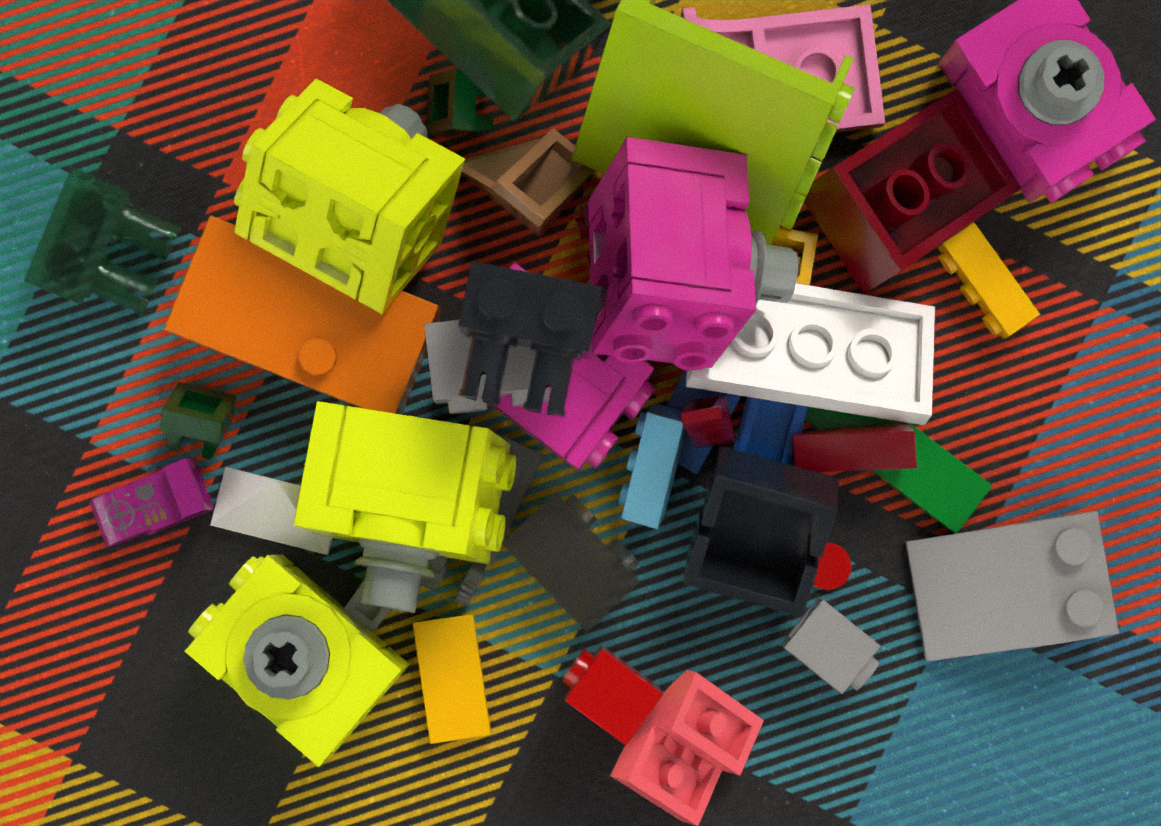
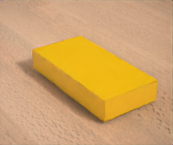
M474 613L414 622L413 629L430 744L491 735Z

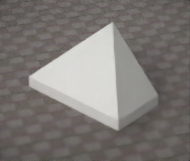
M225 467L211 526L329 555L333 539L293 526L300 494V485Z

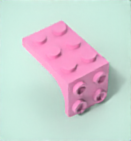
M870 4L738 20L702 19L696 16L695 7L682 8V18L830 83H833L844 56L847 55L854 58L844 83L854 87L855 90L840 123L838 124L829 119L827 121L838 126L835 133L881 128L885 125Z

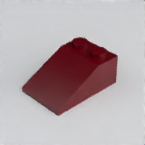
M954 89L814 180L804 203L862 292L866 293L913 264L1022 188L958 90Z

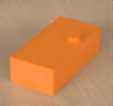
M210 215L164 330L355 407L402 415L427 353L424 324L440 321L443 312L439 305L401 291L385 312L380 314L358 301L359 296L356 300L253 244L250 242V237L246 240L235 234L234 224Z

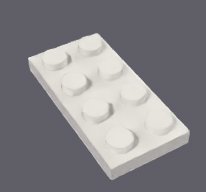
M796 283L794 293L787 303L758 300L754 314L712 368L687 370L686 387L925 425L932 416L935 307Z

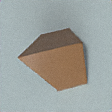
M552 128L542 138L465 159L461 174L537 236L542 238L596 170L571 160L575 145Z

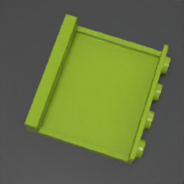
M621 0L615 12L571 160L605 174L626 137L747 155L750 204L745 212L749 217L751 231H761L766 238V244L772 245L780 225L792 230L822 163L821 161H823L838 128L837 125L828 122L827 119L839 124L855 88L845 84L844 80L854 58L847 55L844 56L833 83H830L654 6L655 0Z

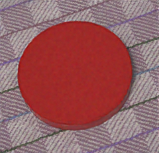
M834 543L826 544L822 558L819 557L814 586L824 590H832L842 586L847 581L851 573V560L848 553L841 546Z

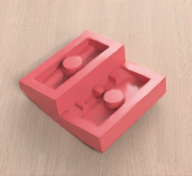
M686 670L666 689L653 710L624 747L610 776L680 821L699 826L721 772L725 771L741 775L764 720L697 672Z

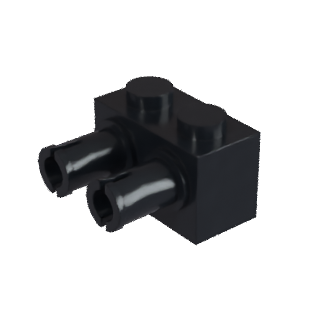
M471 261L458 325L461 333L467 339H470L471 343L462 387L459 389L458 396L477 401L481 377L486 375L482 400L484 403L499 405L509 349L516 348L518 345L528 347L530 351L535 352L527 398L523 404V409L541 414L545 390L547 387H550L551 393L547 415L565 417L566 410L564 409L574 361H580L581 358L589 359L602 287Z

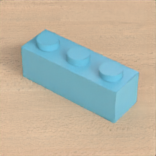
M653 403L647 414L643 412L640 414L636 427V435L641 436L638 449L633 448L627 464V470L633 471L630 484L624 483L618 505L624 506L621 519L658 529L662 523L686 433L682 423L681 410Z

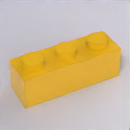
M975 222L938 247L942 253L938 256L940 262L951 275L956 273L964 284L960 287L962 293L972 305L977 303L985 313L982 320L994 336L1000 334L1002 339H1005L1040 315Z

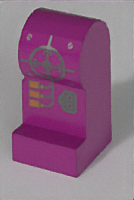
M191 458L181 459L163 467L158 472L106 492L89 501L106 548L128 542L146 534H155L215 509L196 459Z

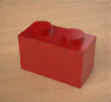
M600 645L594 655L584 648L568 669L562 681L570 687L565 694V701L624 745L629 743L663 696L660 687L603 645Z

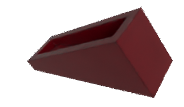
M727 394L689 400L681 412V418L684 428L697 448L735 443Z
M891 421L791 433L793 466L814 472L917 468L915 431L906 422Z

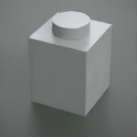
M819 598L814 601L780 644L787 652L841 694L845 692L849 685L856 691L859 690L879 665V661L873 655L880 648V645L826 601Z

